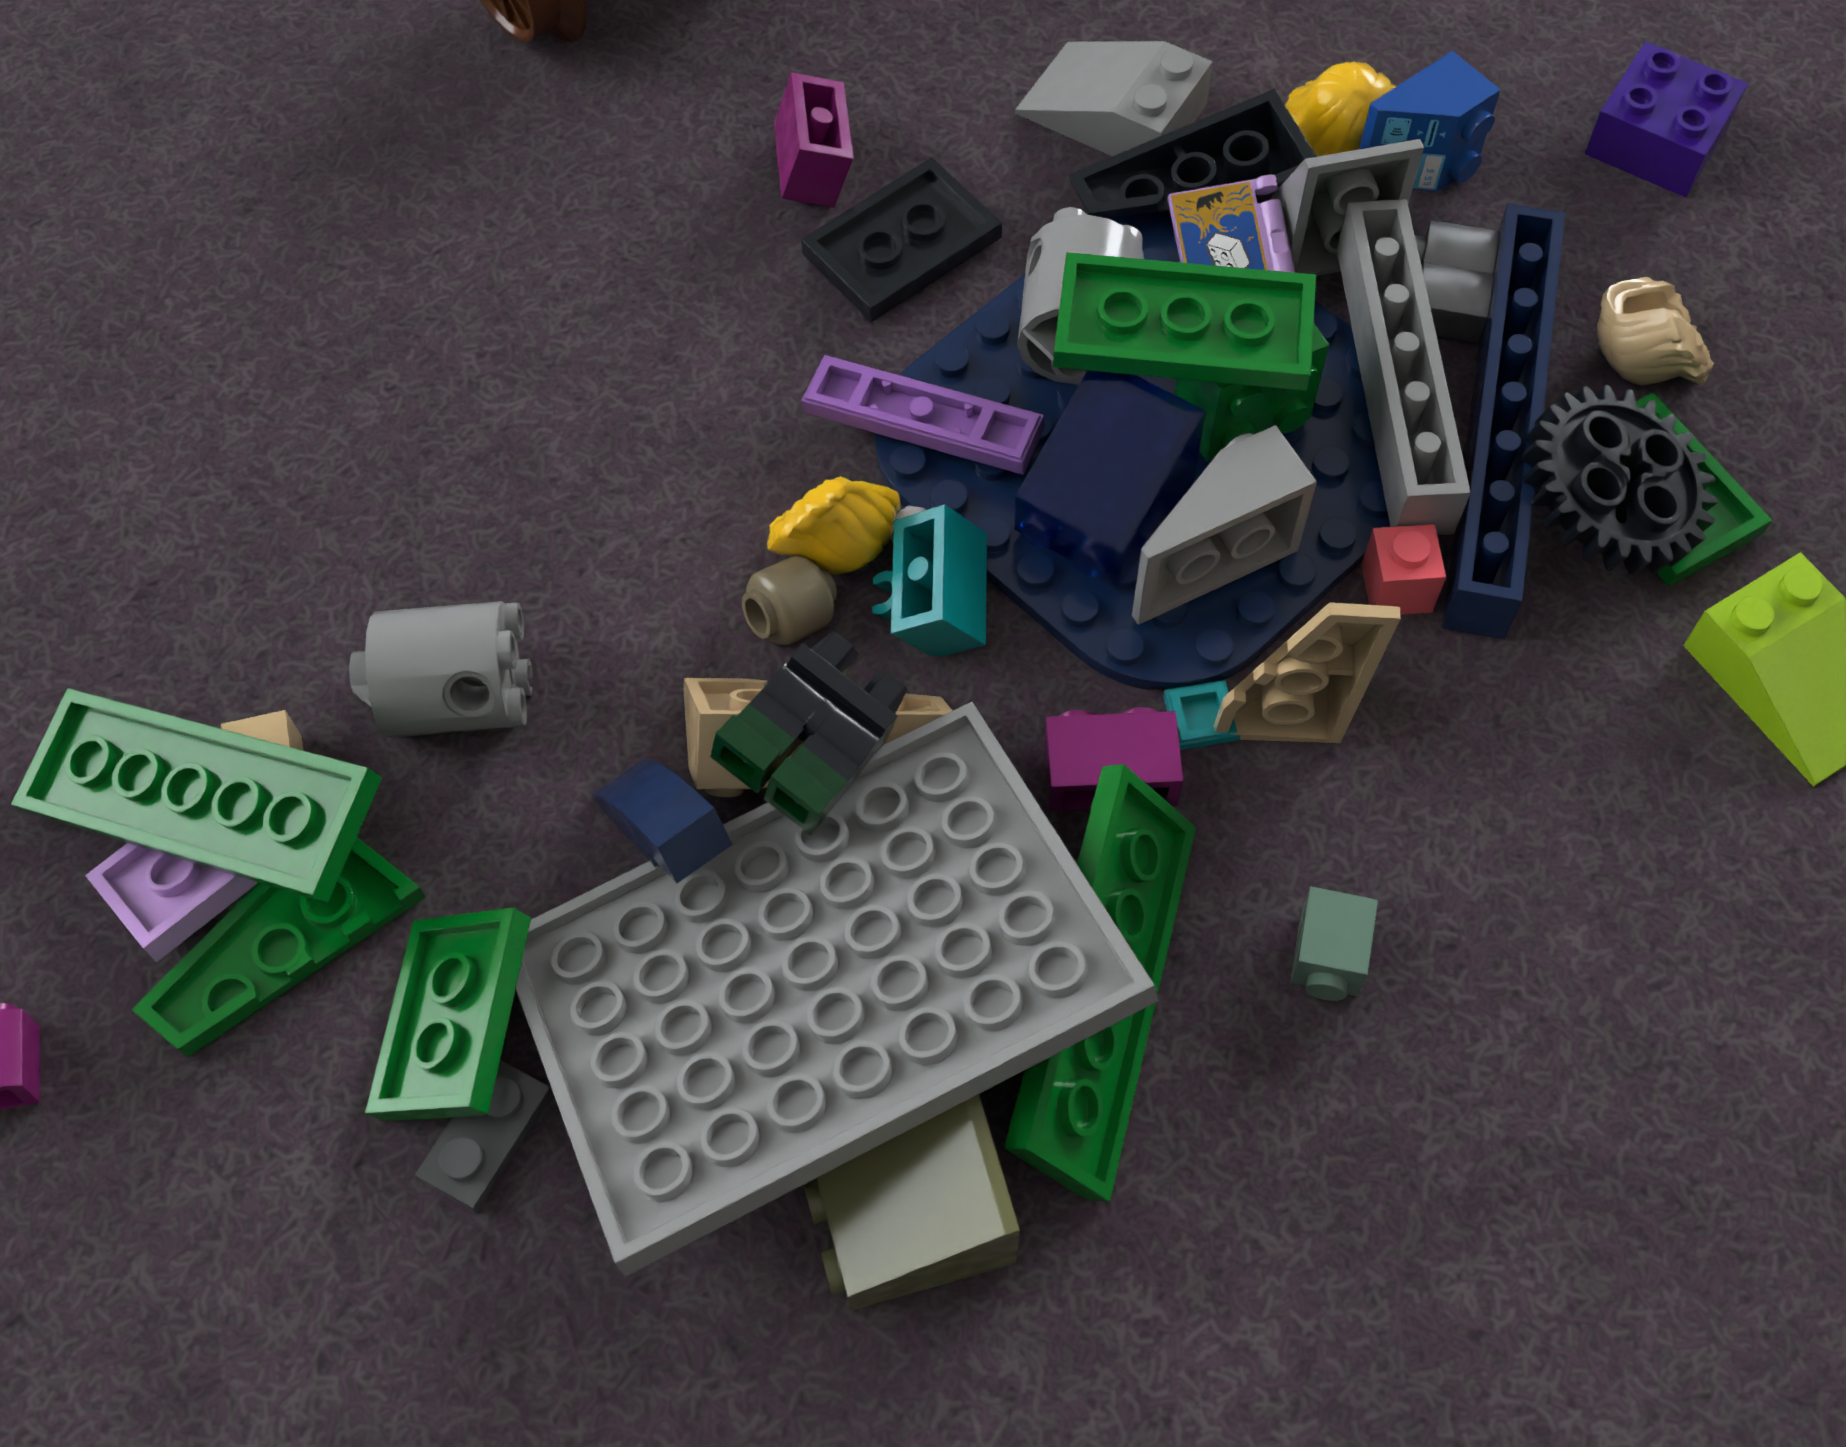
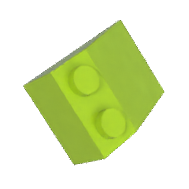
M1800 552L1705 610L1683 646L1811 785L1815 787L1846 767V598Z

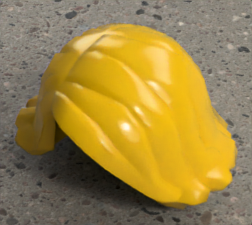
M1345 62L1329 67L1315 80L1306 82L1304 86L1294 89L1288 96L1289 100L1285 106L1317 157L1359 150L1370 103L1395 88L1396 85L1391 84L1390 79L1384 74L1376 73L1373 67L1367 63Z
M841 476L825 480L823 484L809 490L803 499L796 501L790 510L785 511L782 516H778L769 525L768 550L780 555H799L810 559L819 568L827 570L829 574L851 573L873 561L882 552L883 547L887 545L894 531L892 524L896 520V513L901 510L899 494L897 491L885 486L863 481L852 482Z

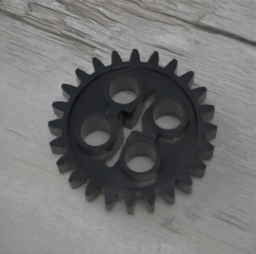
M1605 385L1596 395L1588 386H1585L1575 396L1567 392L1555 404H1551L1535 421L1536 426L1525 437V440L1531 446L1521 455V460L1533 466V468L1523 477V482L1540 488V492L1530 500L1531 505L1539 507L1548 506L1551 514L1543 522L1545 527L1561 524L1566 530L1562 536L1561 544L1567 546L1577 539L1583 544L1582 559L1588 561L1598 552L1603 554L1606 570L1612 571L1623 561L1630 575H1635L1645 566L1652 574L1657 573L1667 564L1672 567L1705 540L1706 536L1703 532L1715 521L1707 511L1718 503V498L1704 491L1715 481V476L1701 472L1697 467L1707 459L1705 453L1689 451L1686 445L1694 437L1691 432L1677 435L1672 430L1676 421L1675 415L1671 414L1663 420L1655 416L1656 402L1652 399L1640 408L1636 406L1635 396L1631 390H1627L1616 400L1614 392L1608 385Z

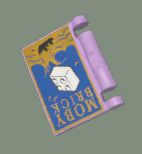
M1264 175L1252 180L1169 194L1168 203L1180 262L1295 273L1281 200L1272 199L1257 204L1256 194L1266 195L1278 189L1276 176Z

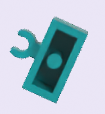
M945 504L894 520L893 571H883L873 577V585L885 592H892V594L885 603L872 606V613L883 620L891 622V634L929 656H947L985 646L987 533Z

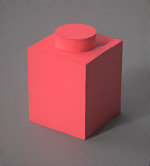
M1435 524L1373 528L1361 563L1369 605L1400 607V615L1432 613L1446 579Z

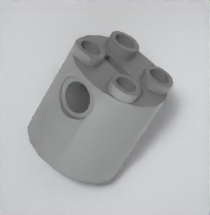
M1069 207L1058 210L1054 214L1053 222L1044 225L1031 238L1027 253L1017 345L1022 360L1036 373L1056 382L1073 385L1099 384L1121 375V373L1053 367L1054 346L1066 252L1144 259L1142 250L1143 238L1138 229L1133 226L1120 225L1108 218L1087 215L1079 208Z
M498 601L375 611L369 618L365 651L352 652L349 673L355 700L357 702H365L372 708L376 725L382 736L394 738L516 728V726L526 725L527 706L525 696H532V687L529 686L528 678H532V665L529 658L519 659L517 640H523L524 620L520 603Z

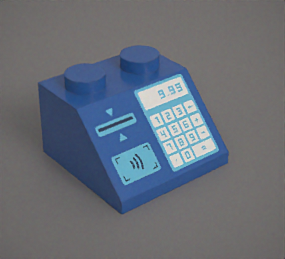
M1451 51L1370 103L1359 149L1421 139L1424 150L1413 190L1438 192L1454 180L1459 184L1464 183L1476 173L1482 163V156L1480 154L1486 135L1495 122L1493 113L1501 89L1454 51Z

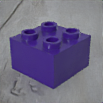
M1645 41L1601 109L1584 154L1686 198L1729 128L1749 83Z

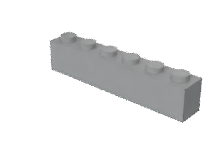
M1407 199L1348 202L1337 245V254L1390 527L1435 524L1437 535L1454 534L1471 492Z

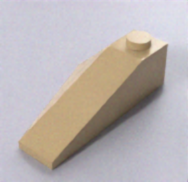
M1328 603L1223 698L1213 725L1215 732L1228 733L1234 718L1237 733L1231 734L1241 735L1240 740L1341 743L1401 619L1400 607Z
M684 678L688 767L696 789H705L706 793L718 797H735L743 794L744 789H750L710 756L716 732L733 714L737 716L767 684V680ZM905 694L896 712V715H898L887 741L883 745L953 710L942 697ZM803 742L796 748V750L789 756V758L797 751V749L803 744ZM769 781L763 786V788L768 787Z

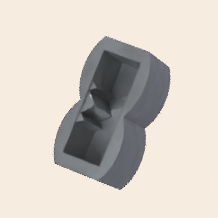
M1430 220L1425 237L1415 236L1437 337L1479 343L1490 307L1493 271L1498 247V231Z

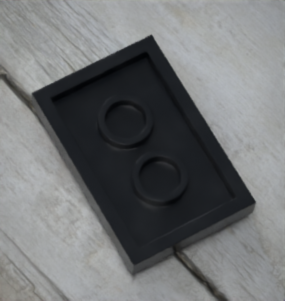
M931 157L802 238V254L870 322H873L1002 238V222Z

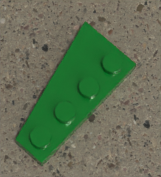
M356 837L328 903L258 882L132 1010L188 1058L425 899L426 896L416 883Z

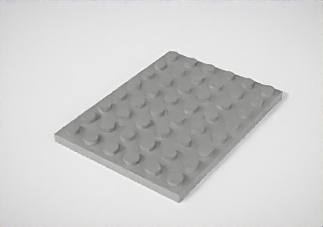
M973 702L959 707L881 746L811 836L771 804L766 803L723 824L733 845L679 883H676L660 865L654 867L649 861L531 919L516 985L518 997L615 1264L625 1277L1159 1001L1155 985Z

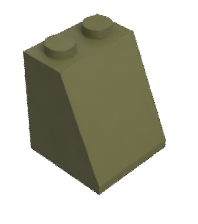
M979 1094L804 1184L813 1223L817 1225L828 1221L834 1248L821 1252L831 1294L834 1295L846 1291L851 1311L1017 1263L1020 1229Z

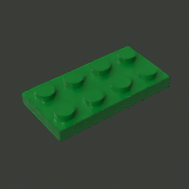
M1066 252L1053 367L1307 391L1311 377L1316 274Z

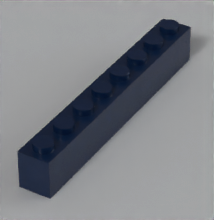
M1507 203L1498 229L1499 237L1493 271L1492 295L1488 317L1479 342L1464 456L1471 493L1454 533L1442 628L1505 639L1522 603L1533 509L1530 500L1534 497L1535 486L1523 482V477L1533 466L1522 461L1521 455L1531 446L1525 440V437L1536 426L1535 421L1543 414L1565 212Z

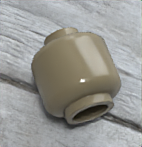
M797 555L752 574L746 586V593L742 597V610L747 624L758 637L762 639L767 638L770 642L784 646L821 631L829 625L834 615V601L837 597V589L832 576L827 570L819 568L810 559Z

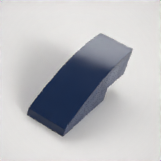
M643 759L592 794L593 799L604 813L654 867L660 865L676 883H679L733 845L715 808L680 776L652 759Z

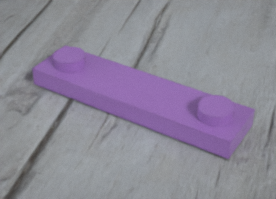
M824 355L801 400L804 413L1022 475L1026 471L1045 428L1044 415L827 355Z

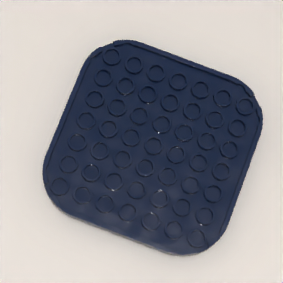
M1146 212L1108 218L1120 225L1133 226L1140 231L1143 238L1142 250L1144 259L1180 262L1171 213ZM1025 274L912 362L899 375L1044 415L1045 428L1024 475L875 433L876 457L883 480L888 488L898 492L900 504L904 508L916 506L928 510L945 504L987 533V580L1081 661L1102 675L1117 682L1151 690V687L1179 688L1223 681L1232 677L1255 661L1362 562L1373 528L1390 527L1352 327L1315 300L1314 324L1329 343V349L1311 419H1308L1301 427L1292 432L1282 433L1317 481L1299 550L1138 625L1132 617L1141 548L1212 460L1206 462L1172 410L1177 379L1121 374L1116 378L1099 384L1073 385L1053 381L1036 373L1022 360L1017 345Z

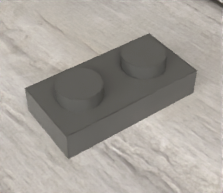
M500 1060L488 1115L452 1117L414 1176L420 1182L478 1213L552 1097L553 1091L551 1087Z

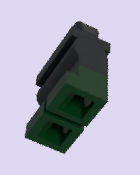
M831 632L812 648L802 643L791 655L790 660L771 677L756 697L737 716L733 714L716 732L710 756L755 793H758L769 781L764 800L810 836L854 782L873 755L887 741L898 716L896 712L907 692V688L903 683L890 673L881 670L877 672L864 689L848 678L845 674L856 663L859 654L851 643L836 632ZM803 742V744L797 749V751L789 758V756Z

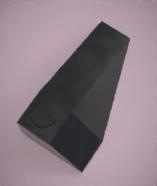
M1272 89L1069 174V179L1088 215L1112 218L1170 209L1168 195L1172 193L1247 181L1264 175H1275L1279 189L1304 159L1317 156L1276 90Z

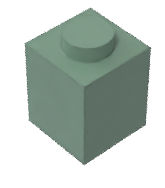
M1310 886L1301 909L1290 983L1305 985V991L1309 995L1322 1000H1343L1347 994L1358 996L1368 975L1378 900Z

